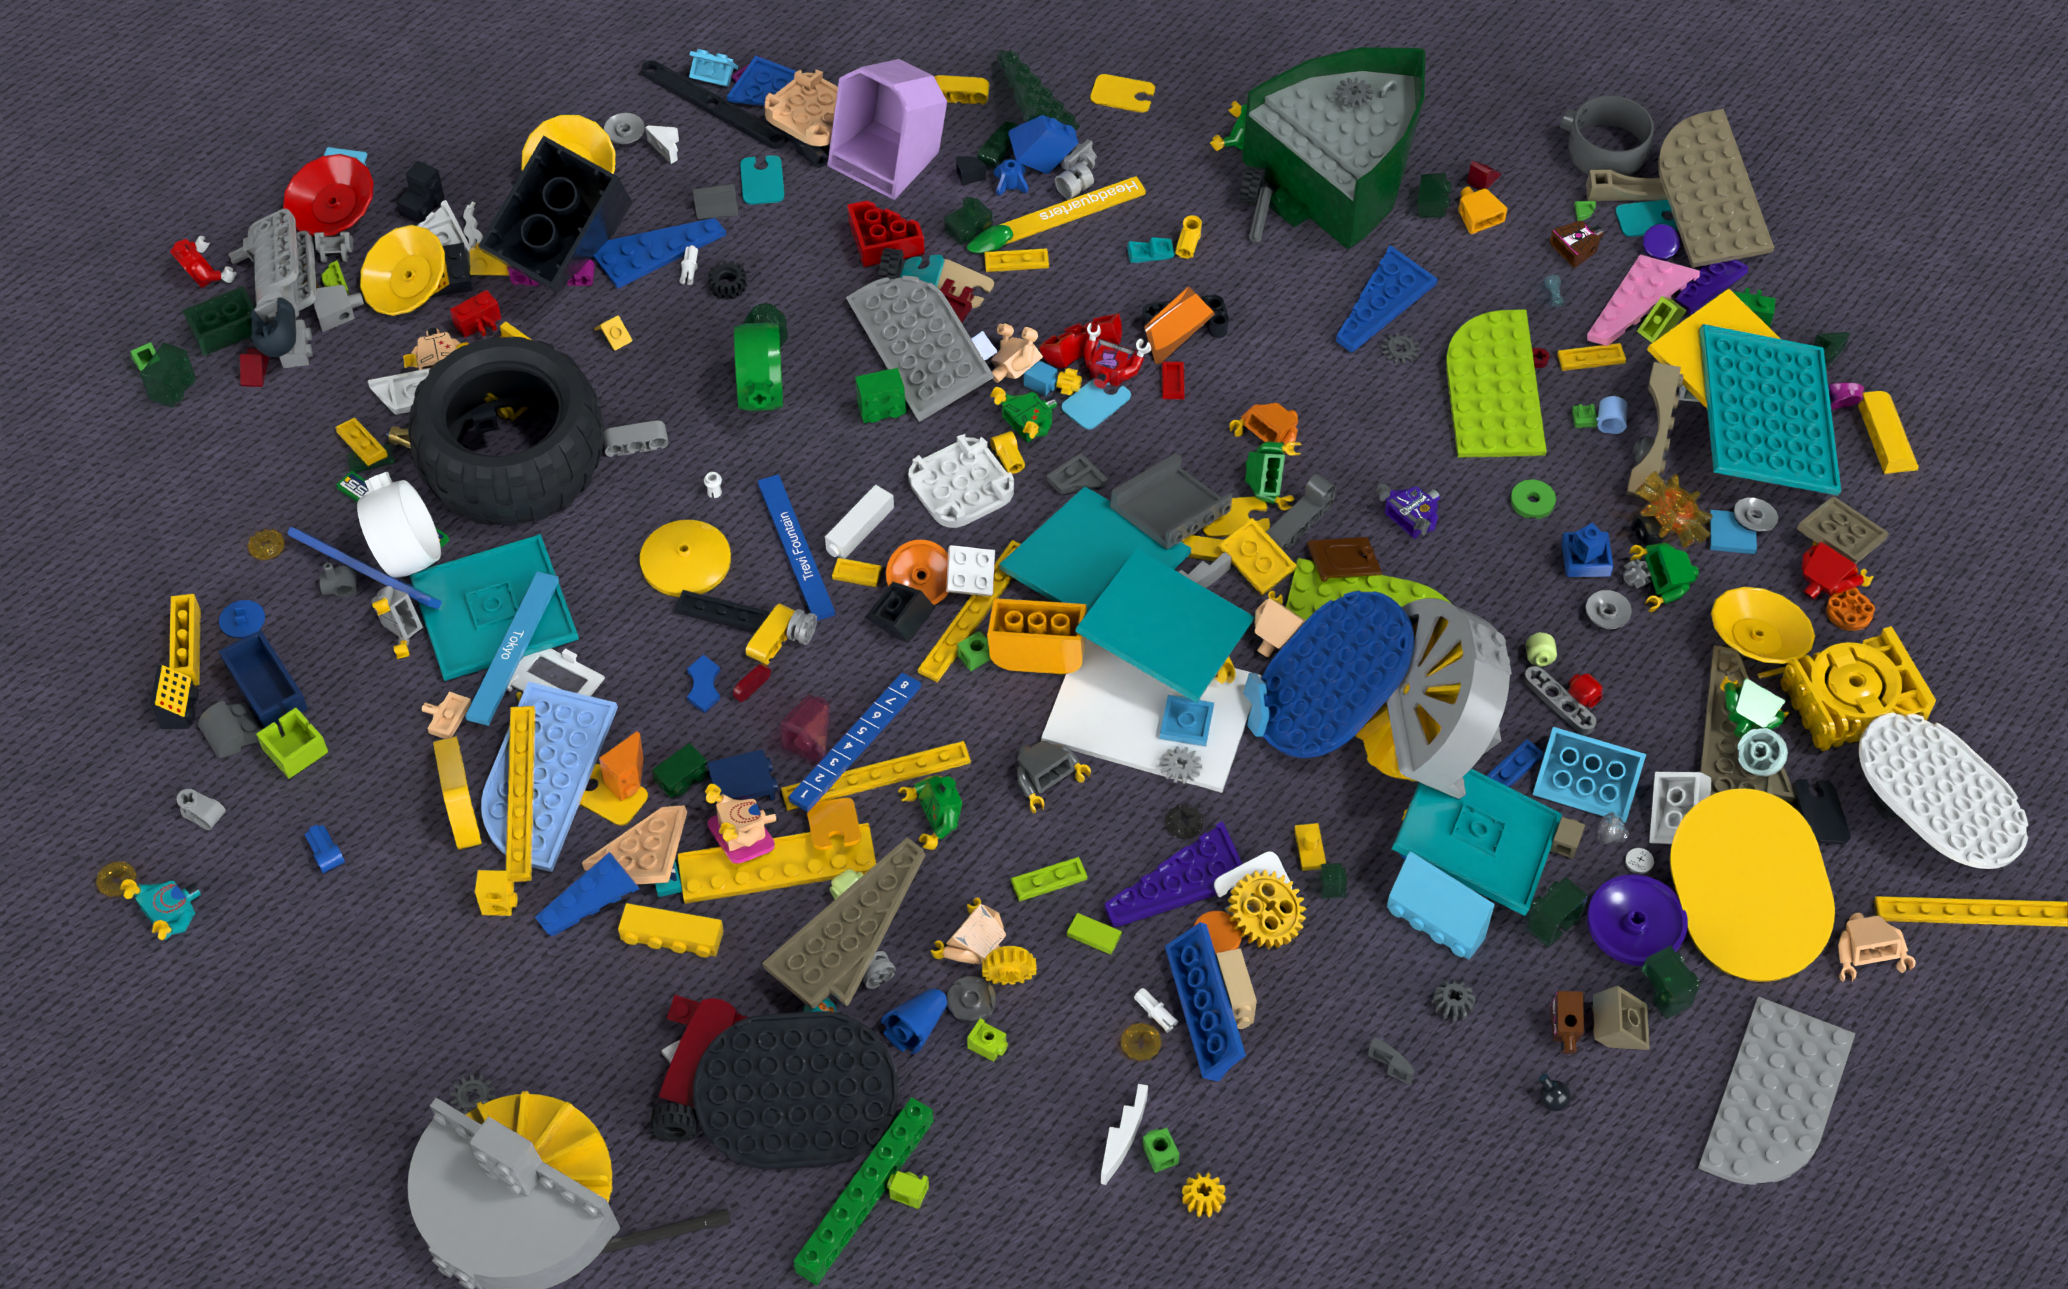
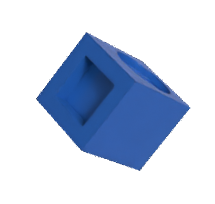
M1592 522L1574 533L1570 549L1586 564L1603 554L1607 537Z

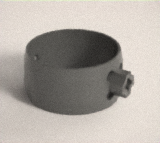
M1620 96L1593 98L1585 102L1577 112L1568 109L1560 123V128L1570 132L1568 149L1572 162L1587 175H1589L1590 170H1613L1619 174L1632 177L1644 167L1652 151L1654 139L1653 120L1644 107L1628 98ZM1596 125L1616 126L1632 133L1639 139L1642 145L1627 151L1605 150L1587 141L1580 132Z

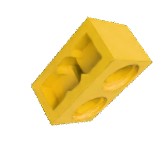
M478 870L475 894L482 915L511 916L512 907H517L518 896L514 892V881L510 880L508 871Z

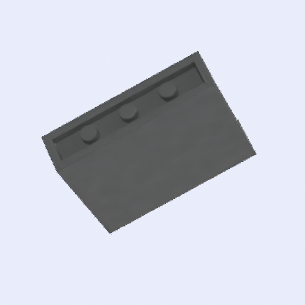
M1177 453L1113 489L1110 507L1166 549L1179 544L1183 539L1195 534L1206 525H1210L1219 517L1228 514L1232 507L1233 494L1231 492L1223 497L1217 495L1181 468L1182 457Z

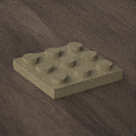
M1834 496L1802 520L1797 527L1806 537L1811 538L1818 544L1823 542L1855 564L1884 542L1889 535L1887 531Z

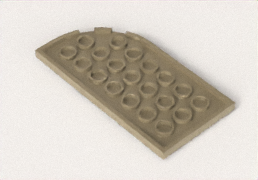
M1724 109L1696 114L1678 123L1663 142L1658 159V169L1691 267L1772 253L1774 245Z

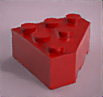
M868 200L847 204L848 222L863 267L880 264L884 248L902 250L904 254L903 259L925 254L924 236L919 222L901 218L900 214L887 208L882 210L875 207V203Z

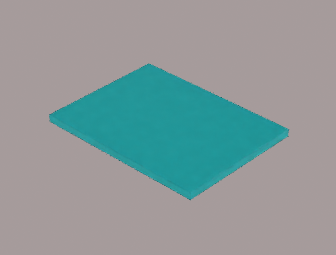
M1702 324L1699 329L1714 473L1838 495L1841 492L1823 347Z

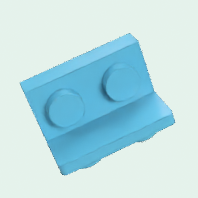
M697 49V52L690 51L689 55L694 58L689 78L729 87L733 69L738 70V65L733 63V59L718 53L715 56L701 49Z

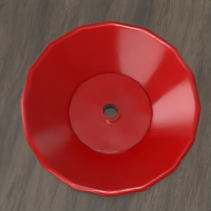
M343 154L326 155L305 164L292 177L284 192L283 209H288L293 214L298 232L307 231L312 237L317 232H324V237L336 235L351 228L365 214L370 205L374 187L370 171L357 158Z

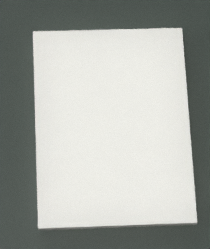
M1086 638L1082 665L1077 671L1066 674L1041 741L1055 745H1066L1072 751L1165 777L1168 772L1161 773L1160 771L1165 767L1159 766L1161 761H1165L1161 756L1163 754L1170 756L1167 752L1168 749L1176 753V746H1179L1182 753L1184 748L1188 747L1187 754L1196 751L1193 757L1201 758V761L1196 763L1202 764V768H1196L1200 775L1192 774L1195 780L1191 781L1187 778L1186 783L1222 793L1252 707L1251 702L1243 694L1248 674L1251 672L1235 668L1236 678L1232 683L1225 681L1224 684H1220L1214 678L1200 698L1202 701L1214 702L1206 746L1160 739V731L1168 695L1187 697ZM1177 760L1175 767L1180 766L1181 769H1184L1187 762Z

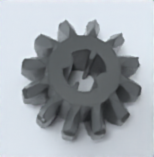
M1453 978L1450 984L1443 981L1440 987L1435 988V996L1432 999V1003L1436 1006V1014L1443 1013V1020L1447 1019L1448 1016H1452L1453 1022L1457 1021L1458 1017L1464 1021L1467 1018V1014L1473 1012V1004H1475L1476 998L1472 995V987L1464 988V981L1456 984Z

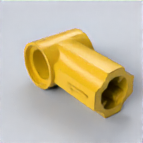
M1190 215L1183 220V228L1175 254L1181 258L1188 259L1194 255L1198 240L1201 237L1202 221L1199 217Z
M1012 431L990 438L991 448L996 451L997 454L995 456H999L1007 473L1015 474L1025 468V462L1018 450L1017 441Z

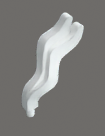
M473 201L470 205H467L463 215L466 221L464 235L469 239L470 247L475 246L476 240L477 243H480L483 239L481 232L476 229L478 223L473 217L476 203Z

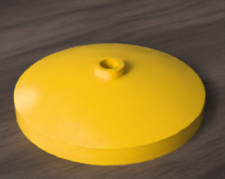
M678 520L659 527L649 535L640 552V566L646 581L657 591L673 597H680L682 590L698 594L710 591L725 578L731 564L730 547L725 536L714 526L698 520Z

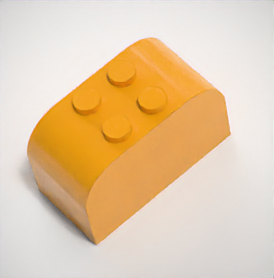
M994 598L987 634L991 660L997 666L1011 671L1069 674L1077 671L1082 665L1086 638L1075 632V630L1087 614L1086 604Z

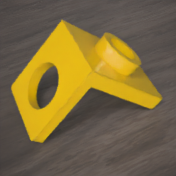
M619 315L594 328L595 331L602 330L614 351L632 342Z

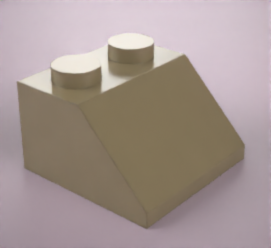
M1619 986L1593 994L1592 1011L1594 1014L1593 1034L1595 1040L1608 1048L1650 1049L1646 1003Z

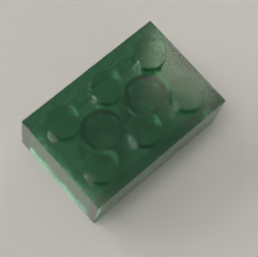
M243 286L182 310L188 328L203 356L252 337L251 311L255 309V306Z

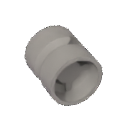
M1082 162L1076 163L1068 171L1062 172L1055 178L1058 192L1067 200L1074 198L1081 191L1088 189L1094 184V178L1090 169Z

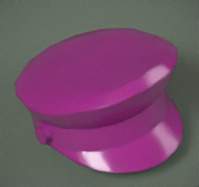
M1837 382L1828 384L1831 410L1854 406L1863 401L1864 387L1858 383Z

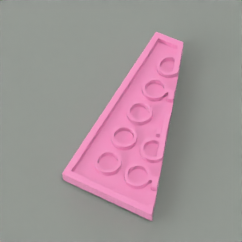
M1640 255L1588 332L1587 340L1608 346L1623 335L1625 329L1632 324L1636 325L1639 323L1641 317L1645 314L1648 315L1661 296L1671 299V295L1677 290L1682 291L1686 288L1689 281L1698 279L1700 271Z

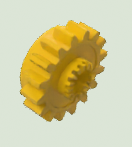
M999 947L992 950L986 955V959L982 960V976L986 977V981L992 980L993 984L1001 982L1002 985L1007 983L1016 984V982L1025 983V979L1031 980L1032 975H1036V958H1033V954H1030L1022 947Z

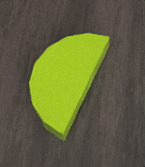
M338 261L330 263L328 265L329 268L322 273L324 287L343 285L347 294H349Z

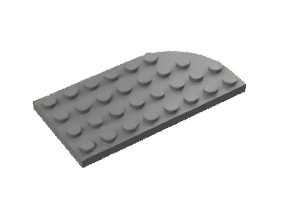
M903 276L902 278L895 279L886 277L874 281L846 297L888 370L893 368L899 369L905 388V399L919 422L994 378L948 300L932 283L921 281L918 277Z
M1758 997L1698 1169L1732 1182L1756 1185V1183L1781 1181L1805 1166L1814 1155L1821 1141L1855 1033Z

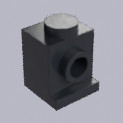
M1655 510L1634 515L1631 529L1632 531L1636 530L1638 540H1642L1645 547L1663 542L1666 530Z

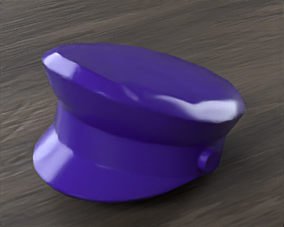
M1665 224L1653 225L1643 236L1645 254L1648 257L1662 261L1671 259L1680 246V237L1677 231Z

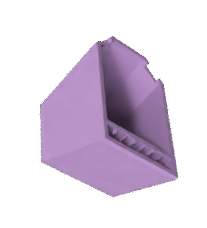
M900 59L860 67L840 77L828 167L895 200L939 153L947 100L934 76Z

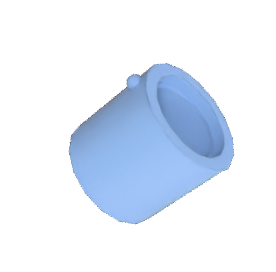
M1609 396L1600 401L1597 417V426L1600 431L1619 434L1628 427L1626 425L1628 404L1623 398Z

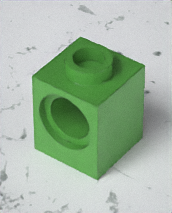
M981 631L957 644V656L970 671L991 660L988 637H985Z
M1167 1128L1162 1130L1154 1129L1149 1131L1146 1136H1143L1142 1147L1155 1173L1179 1164V1152ZM1163 1146L1165 1150L1157 1151L1154 1147Z

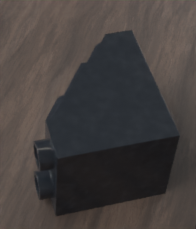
M543 135L478 247L483 253L558 293L605 242L614 235L633 202L618 176Z

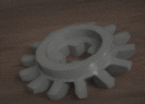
M1356 77L1354 82L1347 78V82L1340 81L1341 85H1337L1336 89L1339 91L1336 92V95H1341L1338 100H1344L1343 105L1351 104V108H1354V105H1358L1360 108L1363 102L1367 105L1369 104L1367 99L1372 100L1373 98L1370 95L1373 94V90L1368 89L1371 88V85H1364L1365 80L1357 83L1358 78ZM1354 88L1358 89V93L1355 95L1351 94Z
M1396 333L1395 337L1392 335L1388 336L1390 341L1383 340L1387 345H1382L1381 348L1387 350L1382 351L1383 355L1390 354L1387 357L1388 360L1395 357L1394 363L1401 359L1402 363L1406 364L1405 358L1413 362L1414 359L1411 356L1416 358L1419 356V354L1414 353L1420 352V348H1415L1419 345V342L1413 343L1415 339L1413 336L1408 338L1405 333L1404 336ZM1397 345H1398V346L1404 345V346H1405V352H1403V351L1397 352V351H1396V350H1397V347H1396V346H1397Z
M470 1075V1081H466L464 1077L461 1078L463 1084L459 1086L455 1083L453 1086L458 1091L450 1092V1096L456 1097L455 1100L450 1101L451 1105L458 1104L459 1106L455 1109L458 1111L464 1109L463 1114L466 1115L469 1110L477 1108L476 1103L481 1101L484 1104L488 1100L496 1099V1095L489 1094L496 1090L495 1086L488 1088L491 1080L488 1079L483 1083L484 1076L482 1075L479 1076L478 1080H474V1075ZM477 1090V1095L480 1098L469 1102V1097L466 1094Z

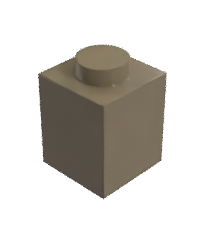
M1562 817L1550 851L1574 859L1585 824L1579 823L1575 819Z

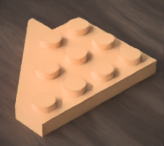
M685 805L661 807L582 862L584 870H589L610 852L636 884L669 882L687 815Z

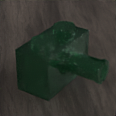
M967 197L966 200H963V207L944 218L945 232L959 245L971 242L975 236L993 226V212L977 198Z

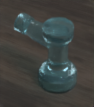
M1550 275L1544 279V285L1546 289L1551 291V304L1553 307L1563 306L1565 302L1559 290L1561 278L1558 275Z

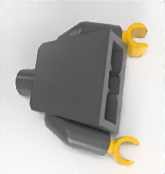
M1040 741L1032 748L1028 745L1022 746L1018 753V783L1026 798H1030V810L1033 813H1036V809L1033 806L1035 803L1040 804L1044 810V800L1036 796V792L1041 794L1075 770V779L1082 783L1085 778L1081 772L1085 773L1088 777L1091 773L1090 767L1084 764L1080 765L1078 763L1080 760L1066 745H1055L1046 741Z

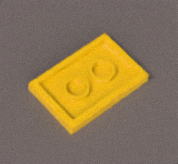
M1253 518L1218 544V549L1222 553L1225 552L1231 556V563L1262 596L1297 569V565Z

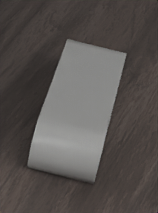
M662 421L613 427L603 432L604 451L608 457H613L616 454L618 456L632 454L635 451L657 450L658 447L663 449L668 445L666 426Z

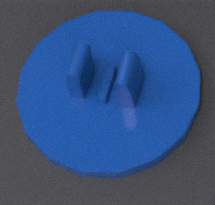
M240 600L231 603L224 608L219 617L221 631L232 638H245L259 631L265 621L263 608L258 603L250 600Z

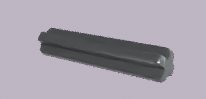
M1266 186L1260 188L1249 234V240L1252 243H1260L1272 194V190Z

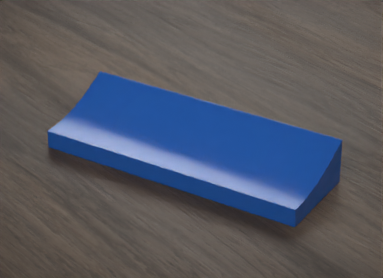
M1200 922L1165 945V949L1202 1077L1220 1081L1225 1073L1244 1058L1246 1054L1207 924Z

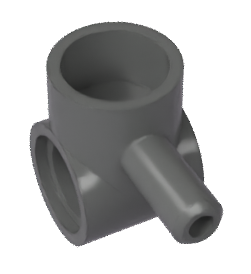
M329 562L323 565L325 572L320 573L322 595L335 594L338 597H349L356 594L357 571L349 566H340L334 570L333 565Z

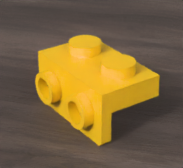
M475 243V246L469 249L470 275H509L508 266L483 253L478 247L480 243Z

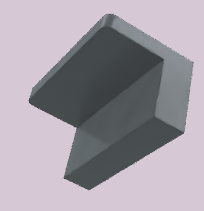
M734 184L693 189L698 221L738 215Z

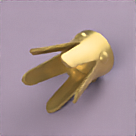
M392 427L389 434L386 433L389 436L390 444H400L411 449L408 428Z

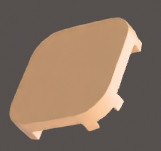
M799 70L794 73V80L775 95L769 93L766 96L764 115L772 125L804 143L812 146L829 145L831 143L838 87L823 79L822 71L815 70V73H802Z

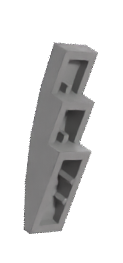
M1224 552L1211 565L1202 561L1189 574L1183 570H1180L1179 573L1206 588L1230 570L1231 556Z

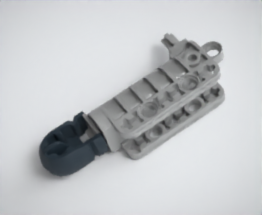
M281 209L253 223L248 230V237L243 239V247L228 254L233 264L250 258L254 263L256 308L251 311L252 339L256 348L269 357L283 356L294 347L296 343L295 319L299 316L300 310L313 304L317 298L313 238L307 231L296 233V221L293 214L288 209Z

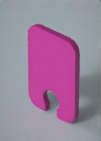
M715 815L708 820L709 830L732 863H743L769 853L775 847L773 838L765 828L766 836L763 839L758 840L750 847L743 846L730 851L726 841L723 839V834L719 833L721 827L718 822V816Z

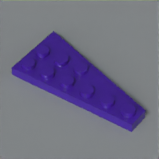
M1223 821L1218 823L1216 828L1209 833L1201 835L1195 843L1184 847L1161 863L1155 871L1141 877L1138 883L1130 888L1127 887L1104 903V909L1112 927L1116 928L1216 896L1217 893L1214 888L1216 878L1242 865Z

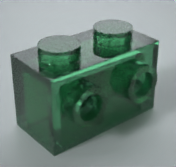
M1446 173L1421 174L1417 202L1420 218L1445 217L1446 208L1450 207V197L1448 194L1452 192L1451 181H1447Z

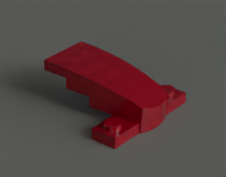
M674 995L667 1019L687 1025V1028L671 1061L659 1097L694 1108L693 1084L695 1073L707 1047L728 1027L749 1017L742 1016L730 1003L722 999H703L700 1003Z

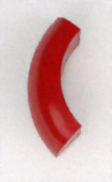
M1119 313L1093 318L1092 322L1084 326L1080 323L1064 329L1065 333L1057 338L1056 335L1051 336L1039 346L1043 358L1057 368H1066L1074 360L1084 356L1086 341L1090 337L1087 331L1090 323L1092 325L1090 330L1092 333L1098 330V325L1101 329V333L1096 337L1095 341H1098L1100 338L1119 345L1122 337V324Z

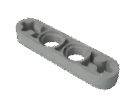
M1537 666L1526 670L1524 682L1527 687L1572 728L1584 735L1594 731L1596 725L1595 716L1577 702L1546 671ZM1531 675L1533 677L1539 676V680L1536 678L1532 680ZM1548 689L1555 690L1558 695L1555 697H1550L1545 693V691ZM1566 704L1571 705L1574 711L1566 712L1562 709V706ZM1581 721H1588L1589 726L1587 724L1581 725Z

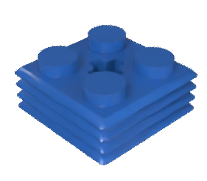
M1575 532L1563 533L1561 544L1567 577L1611 576L1613 561L1608 532H1602L1607 537L1603 554L1586 564L1570 549Z

